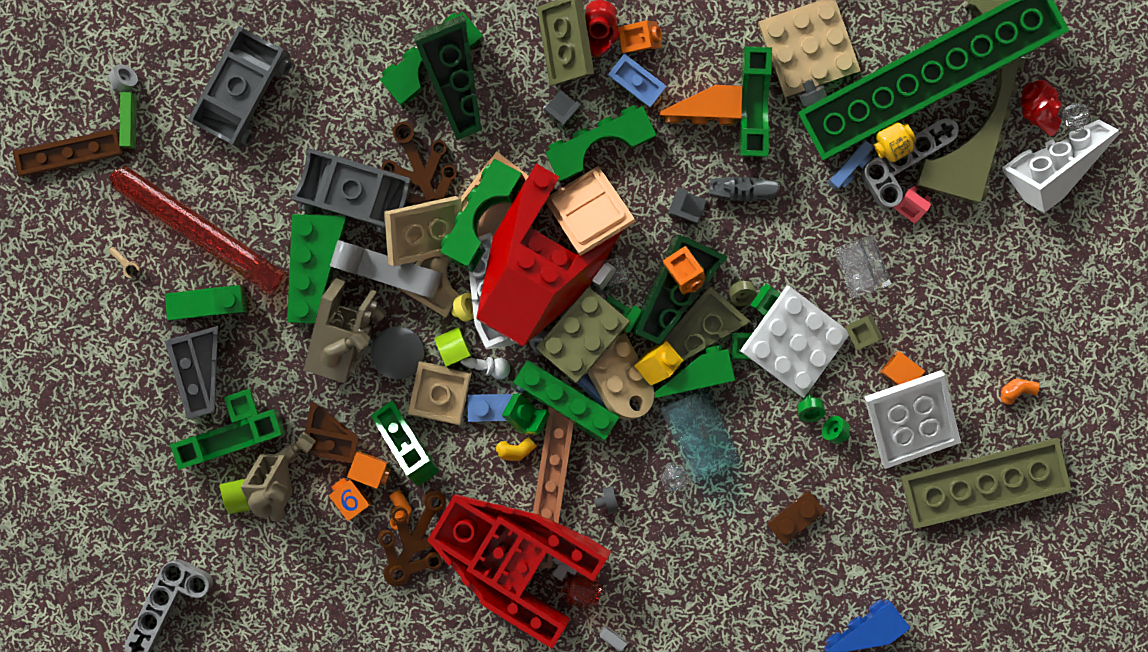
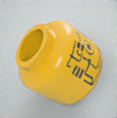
M895 122L876 133L877 143L874 144V148L881 159L886 157L889 161L896 162L913 152V143L916 142V138L906 123L902 125L900 122Z

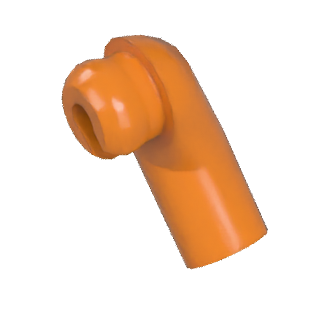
M1013 379L1002 388L1000 399L1004 404L1010 405L1022 393L1037 396L1040 384L1023 379Z
M398 489L390 494L389 498L395 506H402L407 510V523H409L412 508L401 490ZM398 511V512H396L395 518H396V519L402 518L404 512H403V511ZM391 518V528L394 530H398L396 522H394V520Z

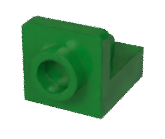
M513 393L501 416L520 434L538 435L544 428L550 413L546 409H536L521 394Z

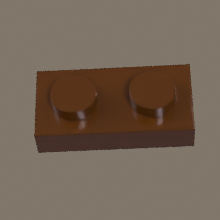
M807 490L766 524L781 543L785 545L826 511L811 492Z

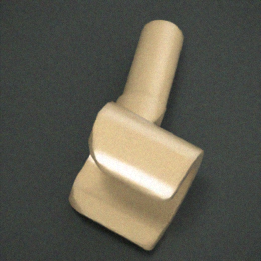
M114 247L109 249V252L123 266V273L126 277L133 278L127 271L129 265L135 266L140 271L138 263L129 262Z

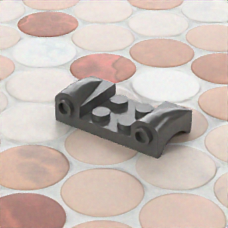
M238 26L187 121L239 149L244 145L248 146L254 137L253 126L249 122L273 77L279 78L282 74L286 75L292 66L291 55L283 48L271 44Z
M308 148L303 174L293 193L292 200L300 204L299 209L314 214L315 210L321 211L323 209L369 223L376 227V233L386 236L384 212L406 207L413 181L405 176Z

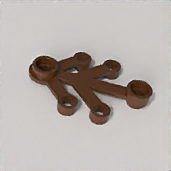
M407 122L397 123L393 128V137L398 143L403 144L414 172L397 166L392 160L385 161L382 164L381 170H385L387 164H393L395 170L392 173L411 178L413 184L421 187L424 197L410 192L407 202L417 205L445 199L452 179L454 180L457 177L456 167L447 164L442 168V179L435 193L431 186V180L441 156L447 152L446 143L443 140H435L431 144V154L424 168L413 142L415 136L414 128ZM402 129H407L409 131V136L407 138H401L399 136V132ZM438 143L444 145V150L441 153L434 151V146ZM447 168L454 169V175L450 178L444 175V171Z
M430 489L424 493L422 503L425 508L412 533H410L407 523V510L402 506H395L391 510L390 515L394 522H396L403 546L399 557H397L393 546L396 541L395 535L390 530H383L378 535V541L384 548L388 562L383 570V576L391 586H402L408 581L410 574L426 568L436 570L442 564V559L436 552H429L425 558L409 562L414 553L432 547L427 541L429 536L422 537L435 512L441 511L446 503L444 495L436 489ZM434 498H439L437 506H431V501ZM403 511V517L396 519V512ZM385 535H391L389 542H382ZM437 557V562L430 565V558ZM401 570L402 573L399 577H393L394 571Z

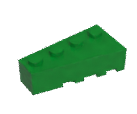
M292 214L287 322L315 324L321 298L329 288L335 268L330 266L337 241H343L350 218L346 216Z

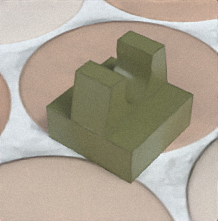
M871 314L845 326L856 350L862 349L883 338Z

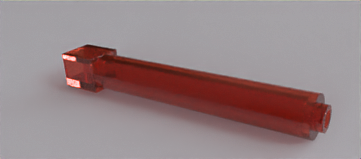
M128 166L117 167L112 172L109 178L112 189L243 275L244 278L268 294L274 295L288 272L258 254Z

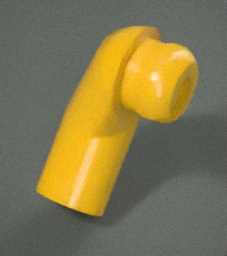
M527 437L518 446L509 445L506 441H501L496 446V452L503 460L520 461L534 450L537 445L530 437Z

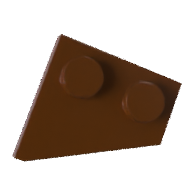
M311 402L305 433L316 440V442L307 454L352 463L357 452L360 437L319 404Z

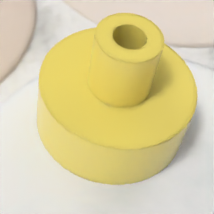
M464 293L456 297L451 309L452 315L464 322L474 319L472 296L470 293Z

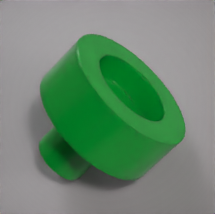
M807 394L803 401L797 405L799 419L803 422H816L825 416L823 401L814 398L811 394Z
M832 416L824 423L822 436L832 444H840L849 439L850 425L840 416Z

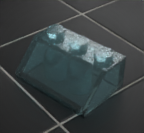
M709 387L659 408L693 484L740 461V457Z

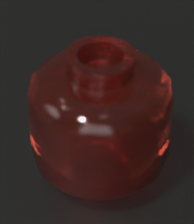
M577 572L575 575H572V578L566 577L562 592L566 593V602L568 604L588 610L593 605H598L603 585L599 584L600 580L597 576L592 581Z

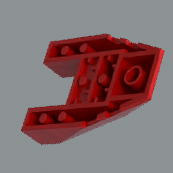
M537 163L492 238L476 320L522 347L567 310L590 287L593 282L592 279L600 270L622 233L620 231L580 256L579 253L576 255L532 229L531 225L559 179V176Z
M454 494L427 540L444 561L453 567L462 578L461 581L467 588L470 587L484 607L553 649L571 618L525 590L546 553L594 581L612 552L591 538L539 514Z

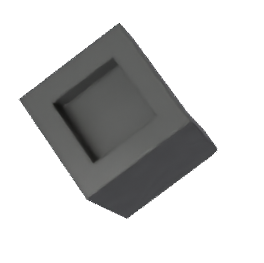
M560 90L550 103L543 107V111L564 128L580 110L581 104L578 101H573Z
M678 187L668 214L698 225L706 200L687 193L688 190Z

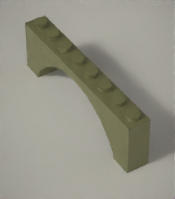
M967 0L965 8L970 9L978 17L1008 0ZM1026 56L997 70V87L994 101L981 127L965 144L950 154L933 161L928 159L921 161L914 186L972 204L981 203L982 199H986L990 186L986 184L989 173L992 174L996 166L997 159L993 157L996 148H1000L1004 138V133L1001 132L1003 122H1007L1011 113V107L1008 106L1011 96L1014 97L1019 83L1015 81L1018 71L1023 69Z

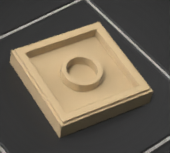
M419 361L408 415L461 425L472 372Z

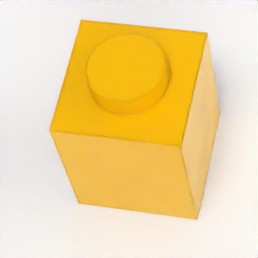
M666 340L660 345L658 344L647 349L635 363L634 367L651 386L670 377L682 363L683 359Z

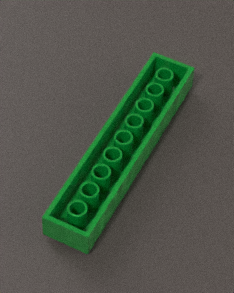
M1008 0L799 111L798 115L824 162L874 136L878 131L914 115L1066 35L1070 30L1054 0Z

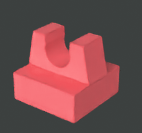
M916 186L911 187L903 195L901 202L894 207L896 211L914 224L931 206V197L928 195L924 198L916 193L918 190Z

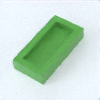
M120 92L119 146L125 149H136L137 96L132 92Z

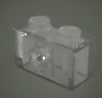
M873 234L834 248L837 263L841 268L846 288L852 299L892 285Z

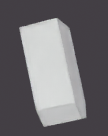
M605 263L592 279L594 285L603 290L615 274V267Z

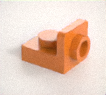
M646 20L618 27L623 54L661 48L662 31L657 22Z
M686 246L663 260L664 266L679 285L683 295L688 292L697 291L706 280L704 270Z

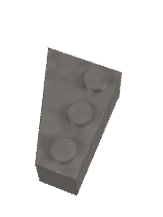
M218 326L166 340V348L187 420L214 413Z

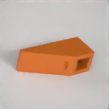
M714 85L661 110L659 118H665V123L673 124L681 123V119H692V124L699 125L708 124V120H719V125L724 126L735 125V121H740L742 86Z

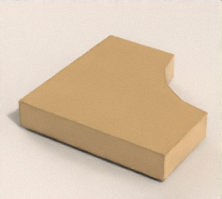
M443 255L419 260L415 264L443 273L435 299L400 289L444 317H447L453 308L454 299L460 296L452 288L448 280V265L450 261L445 259Z

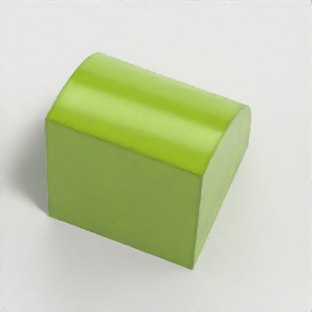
M459 327L434 338L446 367L472 356Z
M245 479L219 484L223 503L228 514L250 510L248 501L241 489Z

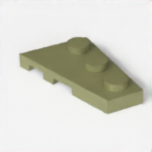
M710 286L662 342L667 340L684 361L751 321Z

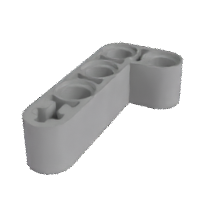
M942 119L916 134V140L922 139L927 143L926 152H920L916 149L915 143H913L914 150L904 157V164L902 166L895 165L886 157L882 159L877 157L863 167L862 179L880 207L885 209L892 208L898 205L903 198L902 189L894 175L957 138L959 128L954 120ZM942 128L949 129L950 132L947 133V136L943 135L937 140L934 139L933 135L940 132ZM871 166H876L881 170L879 180L870 177L869 168ZM885 189H890L894 192V202L888 203L883 199V191Z
M340 240L337 241L330 263L331 267L435 299L443 274L412 263L392 266L388 264L387 255Z
M176 559L166 563L161 568L125 642V652H151L180 592L194 598L204 596L213 587L211 575L183 560ZM171 566H177L180 569L181 576L179 579H173L170 576L169 570ZM198 577L204 580L205 589L203 591L195 589L193 585L195 578ZM159 590H164L168 593V603H161L157 596ZM148 614L153 615L157 619L156 627L152 628L147 625L146 616ZM144 634L148 635L143 639L141 643L143 649L138 651V645L135 642L140 640Z

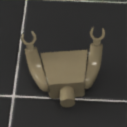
M304 433L296 443L292 442L276 454L259 455L241 486L249 508L255 516L261 518L270 516L272 521H280L285 518L284 508L293 491L289 475V463L301 453V450L307 454L315 444L316 440L308 434Z

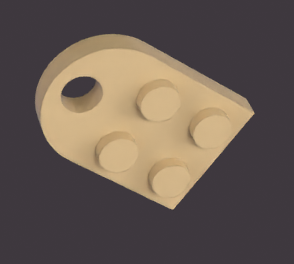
M626 333L620 335L588 371V375L606 408L620 419L633 420L643 416L650 410L654 401L653 385L650 386L634 367L639 357ZM631 398H635L638 401V411H634L630 407L629 401Z

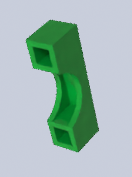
M463 11L458 15L455 12L446 18L444 22L464 15L471 51L484 40V37ZM415 47L410 48L403 54L402 58L404 60L397 66L391 64L381 73L383 75L380 79L381 83L402 108L423 91L420 83V73L424 62L418 48L416 49Z
M745 46L742 49V111L739 157H768V99L772 69V47Z
M635 105L621 111L622 116L612 120L611 116L597 122L598 127L589 132L587 128H584L572 134L574 138L564 143L563 139L550 144L548 146L550 150L546 151L545 154L554 173L559 176L558 182L561 183L583 172L584 157L588 149L598 141L615 139L633 149L655 139L657 135L644 107L636 108Z
M493 159L491 165H486L482 171L481 182L477 188L471 190L467 199V206L464 211H460L457 214L453 230L450 234L445 235L440 245V252L445 259L472 273L486 251L478 237L480 218L485 211L494 205L501 203L513 204L526 181L521 172L496 159Z
M529 360L526 361L511 386L532 400L557 411L573 422L580 430L601 443L606 440L619 419L617 415Z
M272 409L239 422L172 443L170 447L178 470L285 435L286 432L278 409Z

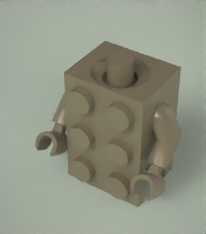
M335 278L321 298L303 370L345 383L350 375H355L358 365H361L365 355L363 348L371 339L369 337L372 326L369 325L370 319L377 324L384 318L387 312L378 302L374 301L377 292L374 290L370 291L358 311L340 306L346 281Z

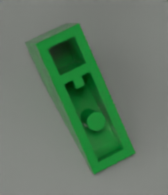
M242 285L165 294L168 321L248 313L246 289Z
M721 345L705 348L706 354L699 355L654 391L655 398L735 381L729 350H722Z
M393 400L370 415L405 474L417 487L440 472Z

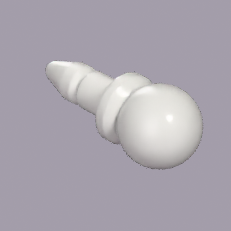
M488 357L486 360L465 358L461 360V364L466 367L482 370L486 376L491 374L496 379H504L510 373V364L503 358H496L494 360L492 357Z

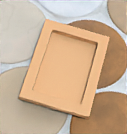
M599 166L552 193L546 200V204L580 256L636 222Z

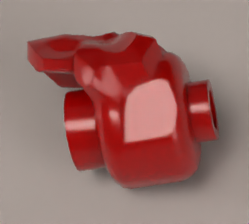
M595 0L586 6L585 20L591 56L600 57L607 53L611 48V44H614L620 36L617 29V10L609 1Z
M1036 80L1033 83H1028L1022 90L1021 112L1024 118L1028 119L1032 125L1038 126L1049 136H1054L1057 133L1062 122L1058 117L1062 103L1058 99L1057 89L1045 80Z

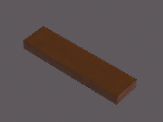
M118 128L14 150L13 156L18 177L22 178L125 155L123 147L119 146L120 131Z

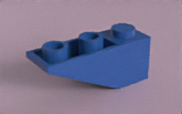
M880 599L869 607L870 612L863 618L857 616L847 624L849 628L842 634L836 632L826 640L827 645L823 648L826 652H848L889 645L908 631L910 626L888 599L884 602Z

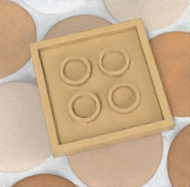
M819 0L758 22L765 46L772 47V66L784 98L804 92L805 88L802 83L807 80L813 79L815 87L861 71L836 0Z

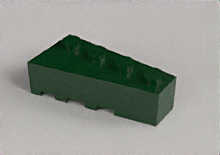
M461 15L413 35L456 140L482 130L466 20L464 15Z
M680 234L674 235L663 260L686 246L704 270L706 280L697 291L688 292L683 295L679 285L662 261L641 307L642 313L630 333L660 345L681 318L684 311L693 303L699 292L714 276L713 274L725 262L728 256Z

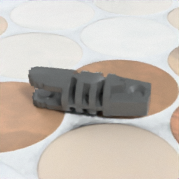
M754 177L710 179L709 197L729 201L756 202L757 200H772L777 196L779 184L772 180H759Z

